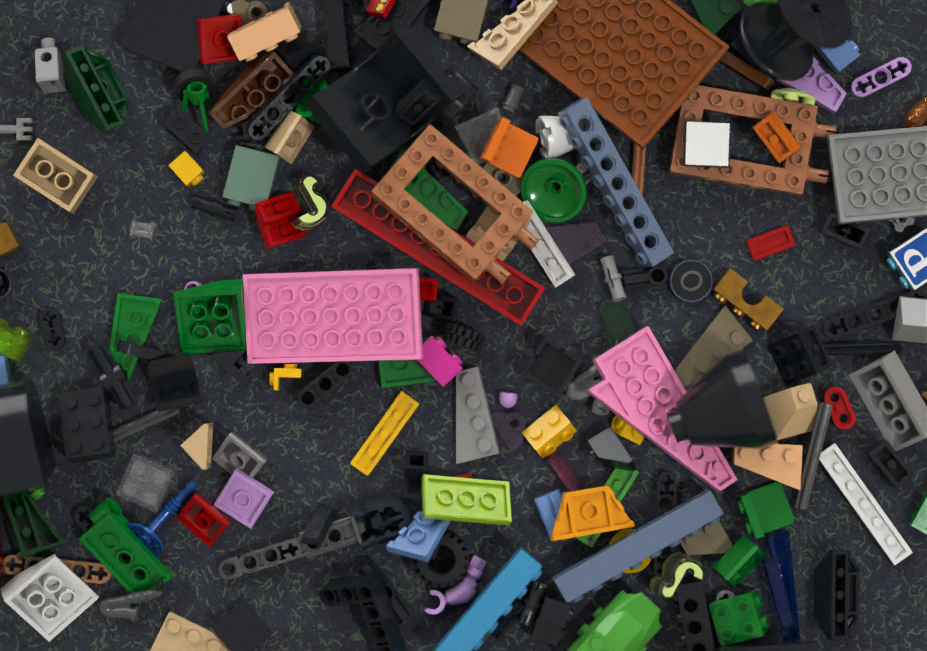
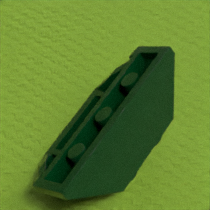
M85 45L65 51L63 57L66 83L86 120L104 132L124 125L130 99L109 60L89 50Z

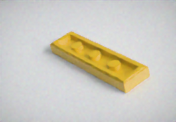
M401 391L350 464L366 476H369L419 403Z

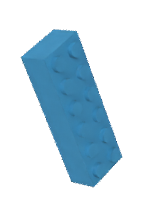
M520 546L435 646L434 651H471L472 649L477 651L484 642L483 636L487 632L491 634L498 626V618L501 615L505 617L511 611L514 599L517 597L520 600L528 590L526 585L531 580L535 582L542 574V564Z

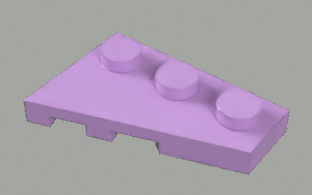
M814 57L811 69L803 78L795 81L777 79L778 82L788 88L800 89L816 98L815 103L833 114L837 112L847 94L829 74H826Z

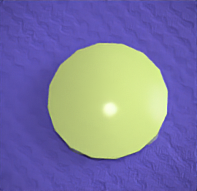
M795 88L773 90L770 97L780 100L786 99L787 101L797 103L802 102L803 104L814 106L816 100L807 92Z

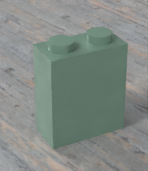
M236 145L223 193V198L228 199L227 204L240 207V204L244 203L249 205L248 209L255 211V204L257 202L270 199L281 158L277 155Z

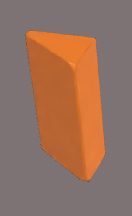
M774 111L752 127L778 163L788 158L800 148L798 142Z

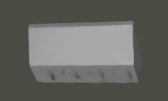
M895 351L876 359L849 375L883 437L895 451L927 438V406Z

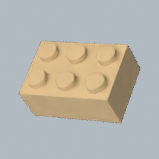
M37 138L13 175L73 214L98 178L97 175Z

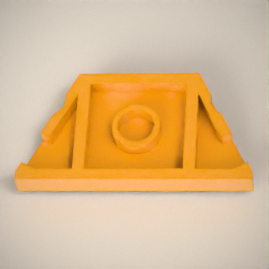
M609 486L563 493L550 538L551 541L631 528L635 527V523L629 519L624 511V507L616 500L615 494Z

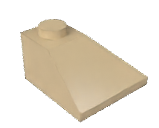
M811 383L788 388L763 397L778 440L813 431L817 415V401Z

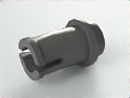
M511 84L506 100L501 104L503 111L510 114L518 111L517 105L524 92V88Z

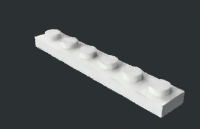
M833 443L821 451L820 463L892 564L896 565L912 554V550L838 446Z

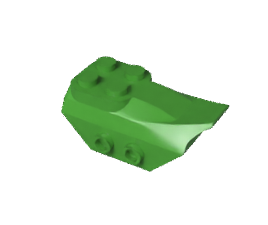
M622 590L604 608L599 606L591 616L594 619L589 624L585 622L577 630L579 635L567 651H645L647 649L645 645L662 627L659 623L661 610L642 592L627 594Z

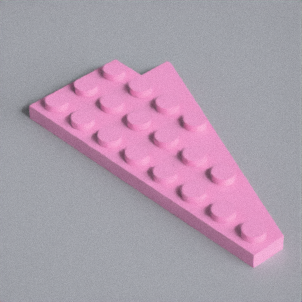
M649 326L642 328L592 360L603 380L587 390L591 396L716 492L722 491L738 480L719 447L691 445L689 439L677 443L666 413L678 409L676 402L686 393V390Z

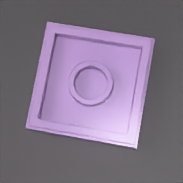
M236 468L214 503V506L252 529L274 491Z

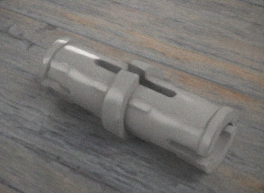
M610 255L601 258L600 262L606 276L604 280L609 286L613 302L626 299L627 296L621 282L622 275L618 273L614 256Z

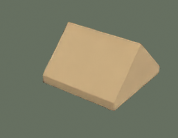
M290 111L278 123L264 147L292 164L315 126L301 115Z
M213 423L203 424L181 444V447L201 469L211 468Z

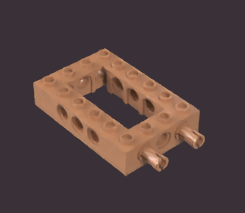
M698 85L679 107L668 173L801 196L807 180L823 184L827 183L828 177L822 176H828L829 170L811 168L808 165L812 138L814 136L827 138L829 135H835L836 126L817 123L818 106ZM703 110L712 114L716 112L731 114L735 118L738 116L754 118V121L762 120L774 111L784 125L790 124L789 131L800 145V148L795 153L783 160L785 162L783 168L729 159V168L683 166L685 121H702Z
M431 124L371 191V197L472 283L483 272L488 271L503 284L511 273L496 262L497 255L512 238L516 237L530 250L540 240L525 228V223L534 211ZM432 156L435 157V163L440 169L444 168L456 178L455 181L458 184L461 183L473 193V197H478L488 205L492 213L500 215L473 248L404 190L406 186L409 187L416 174L420 170H424Z

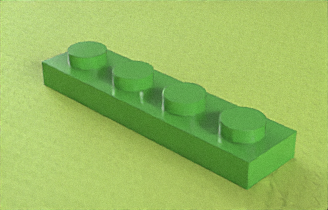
M614 468L604 486H609L615 494L616 500L621 502L639 472L637 470L627 471ZM601 533L575 538L592 548Z

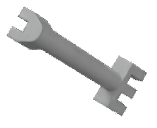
M16 118V125H0V134H16L17 141H33V136H24V132H33V127H24V123H33V118Z

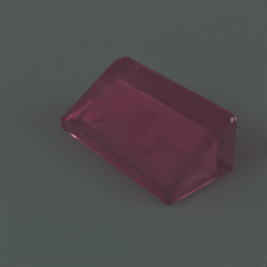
M561 450L547 458V461L570 492L581 490L585 487V484Z

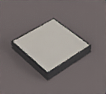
M685 121L683 166L729 168L731 122Z

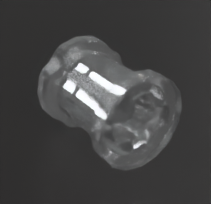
M132 219L130 239L139 237L153 242L156 223H143Z

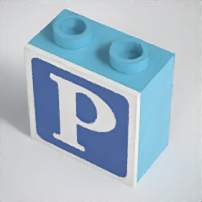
M927 228L886 253L888 265L893 271L895 269L901 276L898 278L905 289L909 288L910 291L916 290L927 282Z

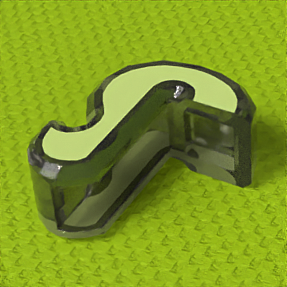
M304 174L294 185L308 213L290 224L295 229L302 231L310 230L319 225L327 218L330 210L326 197L316 191L321 186V182L313 174Z
M681 552L673 553L665 559L662 565V576H653L650 582V590L662 600H670L674 597L687 572L704 581V566L688 554Z

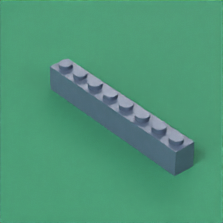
M706 489L552 578L567 603L571 601L572 604L583 599V594L589 590L595 592L603 587L602 583L609 579L614 581L623 576L622 572L626 569L634 570L643 564L641 561L647 557L653 559L662 553L661 549L667 546L672 548L682 542L681 538L689 535V537L696 535L701 531L700 527L708 523L711 526L721 520L719 516L724 513L711 490Z

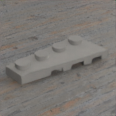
M479 367L462 370L456 375V464L500 453Z

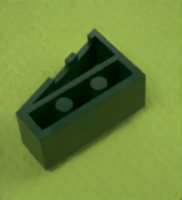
M687 0L697 22L714 35L742 9L735 0Z
M26 490L0 495V507L19 561L62 547L66 543L54 530L53 525L45 518L38 505Z

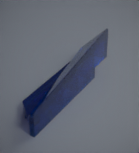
M789 531L765 536L771 558L763 560L785 643L800 640L790 534Z

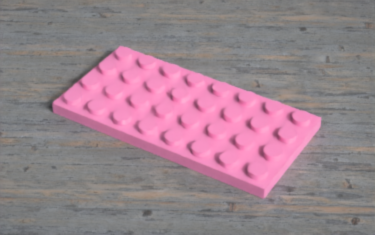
M419 268L243 275L248 364L409 360L423 358Z

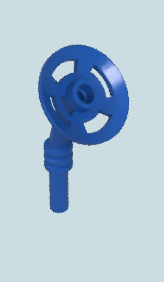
M193 479L176 497H172L168 504L164 505L165 508L148 527L136 523H130L127 526L156 557L163 552V544L155 534V531L171 514H175V511L179 509L178 507L182 506V502L199 486Z

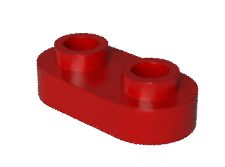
M840 387L828 388L824 392L823 401L832 405L830 417L833 424L843 430L851 428L855 423L856 417L845 391ZM834 393L838 395L836 402H832L830 398ZM842 414L847 416V421L844 423L839 420Z

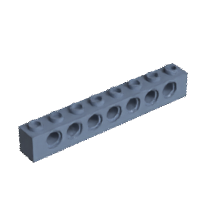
M588 98L579 99L559 111L557 114L560 117L559 122L561 126L569 133L571 144L575 149H578L583 165L592 174L593 183L601 190L605 204L611 208L615 215V222L624 231L627 243L633 247L637 261L644 268L654 267L672 255L674 252ZM579 121L584 125L583 131L579 128ZM591 140L595 145L594 151L590 148ZM601 160L605 162V170L601 167ZM613 179L616 182V189L612 187ZM623 199L627 201L626 209L623 206ZM634 218H636L638 221L637 228L634 226L633 223ZM645 238L649 241L648 247L645 246Z

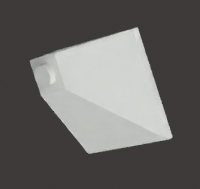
M55 554L18 573L0 589L4 601L49 642L99 598Z

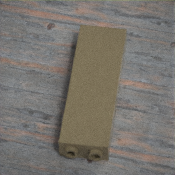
M442 0L434 28V33L438 34L437 38L450 41L451 38L459 39V43L466 46L472 42H478L488 0Z

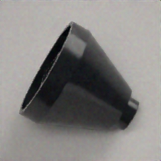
M743 348L726 354L676 402L678 409L666 413L677 443L689 439L691 445L746 449H763L778 443L767 407Z

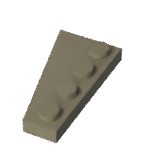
M724 305L674 371L687 392L726 354L744 348L753 340Z

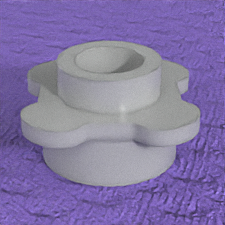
M913 217L903 218V221L899 219L889 220L895 226L896 232H902L906 226L914 224Z

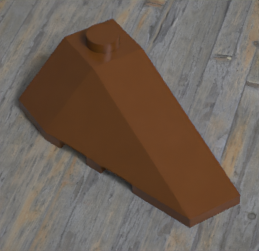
M264 50L246 67L208 113L225 129L259 111L294 73L273 50L269 52ZM298 79V85L301 86L303 83ZM291 91L285 92L282 97L283 101L293 93Z

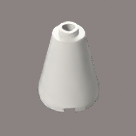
M543 115L536 119L535 129L536 134L540 133L543 148H539L543 159L555 158L575 149L571 144L569 133L559 122V116ZM579 121V128L583 131L584 125Z

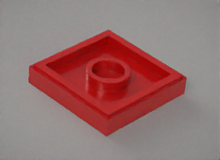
M241 14L197 19L200 64L239 60L227 36L229 33L242 27Z

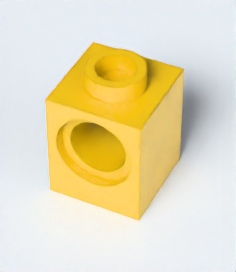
M186 151L168 165L188 187L191 184L196 186L204 179L202 176L205 173L204 170Z

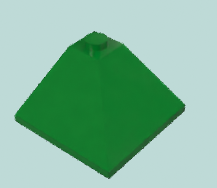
M243 279L220 280L174 292L181 354L247 351Z

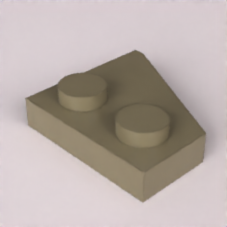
M719 521L711 526L708 523L700 527L701 531L691 537L689 535L681 538L682 542L680 543L686 555L726 553L733 546Z

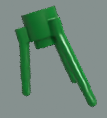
M198 81L192 82L188 85L187 89L183 90L184 97L181 110L185 113L188 99L193 105H199L204 131L209 133L204 101H207L210 108L213 107L207 91V85Z

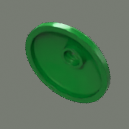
M545 158L533 163L523 175L521 196L523 201H529L540 219L548 222H564L580 212L586 201L587 188L583 176L572 164L558 158ZM554 182L559 183L561 187L556 188Z

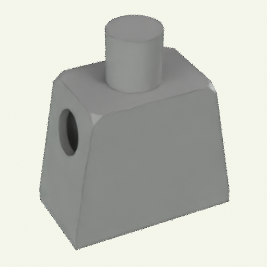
M54 38L41 39L42 48L35 50L36 82L44 94L66 91L62 54L55 47Z

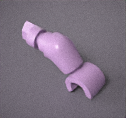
M474 555L466 571L468 574L466 577L463 576L461 582L458 581L456 585L446 589V593L430 590L431 595L439 597L440 605L436 609L427 607L424 611L435 615L442 613L447 604L452 606L469 602L477 592L475 590L478 584L476 580L480 579L484 573L482 570L487 561Z

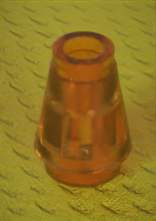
M923 96L921 100L905 113L904 123L910 128L924 126L927 120L926 96Z

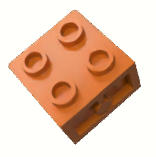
M501 117L498 119L479 159L516 178H520L538 142V137L510 124V120Z

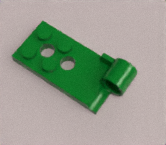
M107 498L90 512L91 520L95 525L78 539L129 593L155 589V585L160 578L163 579V584L171 579L173 574L127 527L130 522L122 515V510L115 500ZM120 553H127L131 560H123ZM136 569L144 570L146 576L141 577L137 575Z

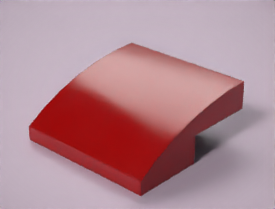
M293 192L255 204L258 225L267 249L302 239L307 235L304 227H299L293 223L300 219L298 214L302 212Z

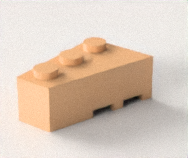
M290 2L284 4L283 8L275 12L270 11L265 14L266 16L228 34L227 38L239 61L245 59L248 62L256 58L258 52L264 49L266 52H269L278 47V42L283 40L289 42L298 37L297 33L300 32L301 25Z
M777 443L763 449L732 448V464L800 490L803 445Z

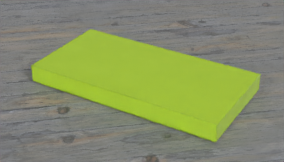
M423 474L421 477L423 518L510 525L512 523L509 482Z

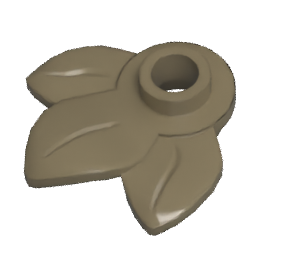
M235 0L227 7V11L230 14H241L242 26L256 21L268 13L266 6L260 1L249 3L245 0ZM254 8L260 9L258 16L252 14Z

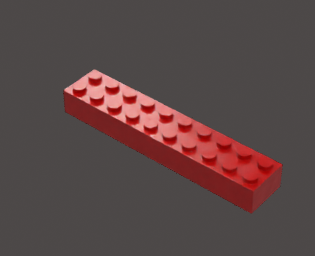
M354 169L331 207L514 323L522 326L545 287L497 257L496 262L511 273L504 283L501 284L488 271L483 272L472 283L371 197V191L378 183L365 174L362 175L357 169ZM455 232L459 237H461L465 242H467L472 248L476 245L475 243L471 242L470 240H468L467 238L463 237V236L460 235L459 233Z

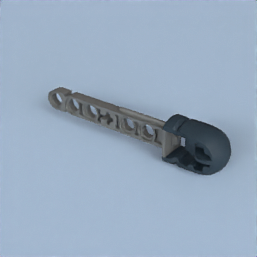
M386 496L365 502L363 507L361 505L350 507L349 517L332 522L321 546L311 548L308 544L301 543L304 530L299 532L297 537L246 552L240 558L239 555L223 560L218 568L219 574L228 580L243 576L244 573L256 572L306 556L308 559L359 543L360 547L365 550L373 547L374 543L381 545L394 541L399 536L398 532L404 526L408 527L413 521L411 508L408 503H403V499L395 496ZM392 506V508L387 509L386 514H380V512H383L386 507ZM378 510L375 517L370 519L373 529L378 528L383 531L385 530L384 526L389 524L392 527H389L382 534H372L369 538L364 539L363 531H366L364 522L360 523L357 516H365L368 512ZM335 529L341 533L339 541L334 542L330 540L329 532ZM289 543L298 547L295 555L292 552H287L283 554L285 558L282 559V552L278 546H282V550L289 548ZM272 549L276 551L278 557L275 561L271 562L266 559L265 553L267 550ZM247 556L255 558L256 566L254 568L245 566L244 560ZM225 563H232L235 566L234 574L228 575L223 571Z

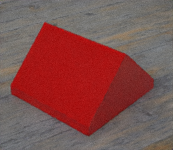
M200 492L191 498L176 518L209 548L232 523L225 514Z

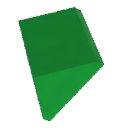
M742 535L718 560L713 568L736 588L766 556L745 535Z

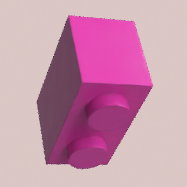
M431 336L422 345L423 358L417 360L444 387L463 369L460 366L463 362L455 353L450 355L445 350L447 345L439 336L436 339Z

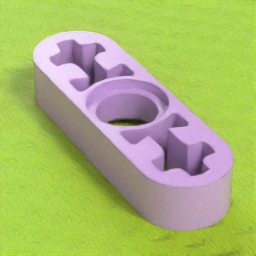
M899 57L856 78L851 83V93L857 98H863L904 78L911 72L912 66L907 58ZM897 62L906 65L905 73L903 74L901 71H898L891 75V72L886 68L887 66H890V70L898 66ZM879 71L884 72L887 76L884 84H879L875 81V74ZM870 76L872 85L864 89L865 93L857 92L855 89L858 86L857 82L864 84L869 81L866 77Z

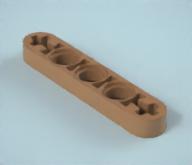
M11 554L4 558L5 572L10 575H17L22 571L23 567H15L14 571H12L11 567L7 566V562L14 558L15 563L22 564L23 560L19 561L17 554ZM32 556L26 558L24 569L29 568L31 561L41 562L48 557ZM60 559L72 571L76 565L84 566L86 573L83 577H79L83 582L102 584L109 581L112 576L102 563ZM89 565L93 566L92 571H99L103 567L108 575L104 576L103 580H101L99 575L92 574V579H88L90 573Z

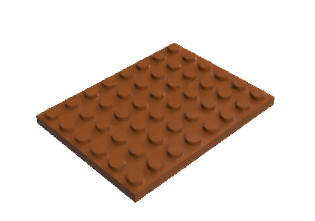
M557 0V5L518 51L577 98L587 97L597 114L644 150L727 53L729 46L670 0Z

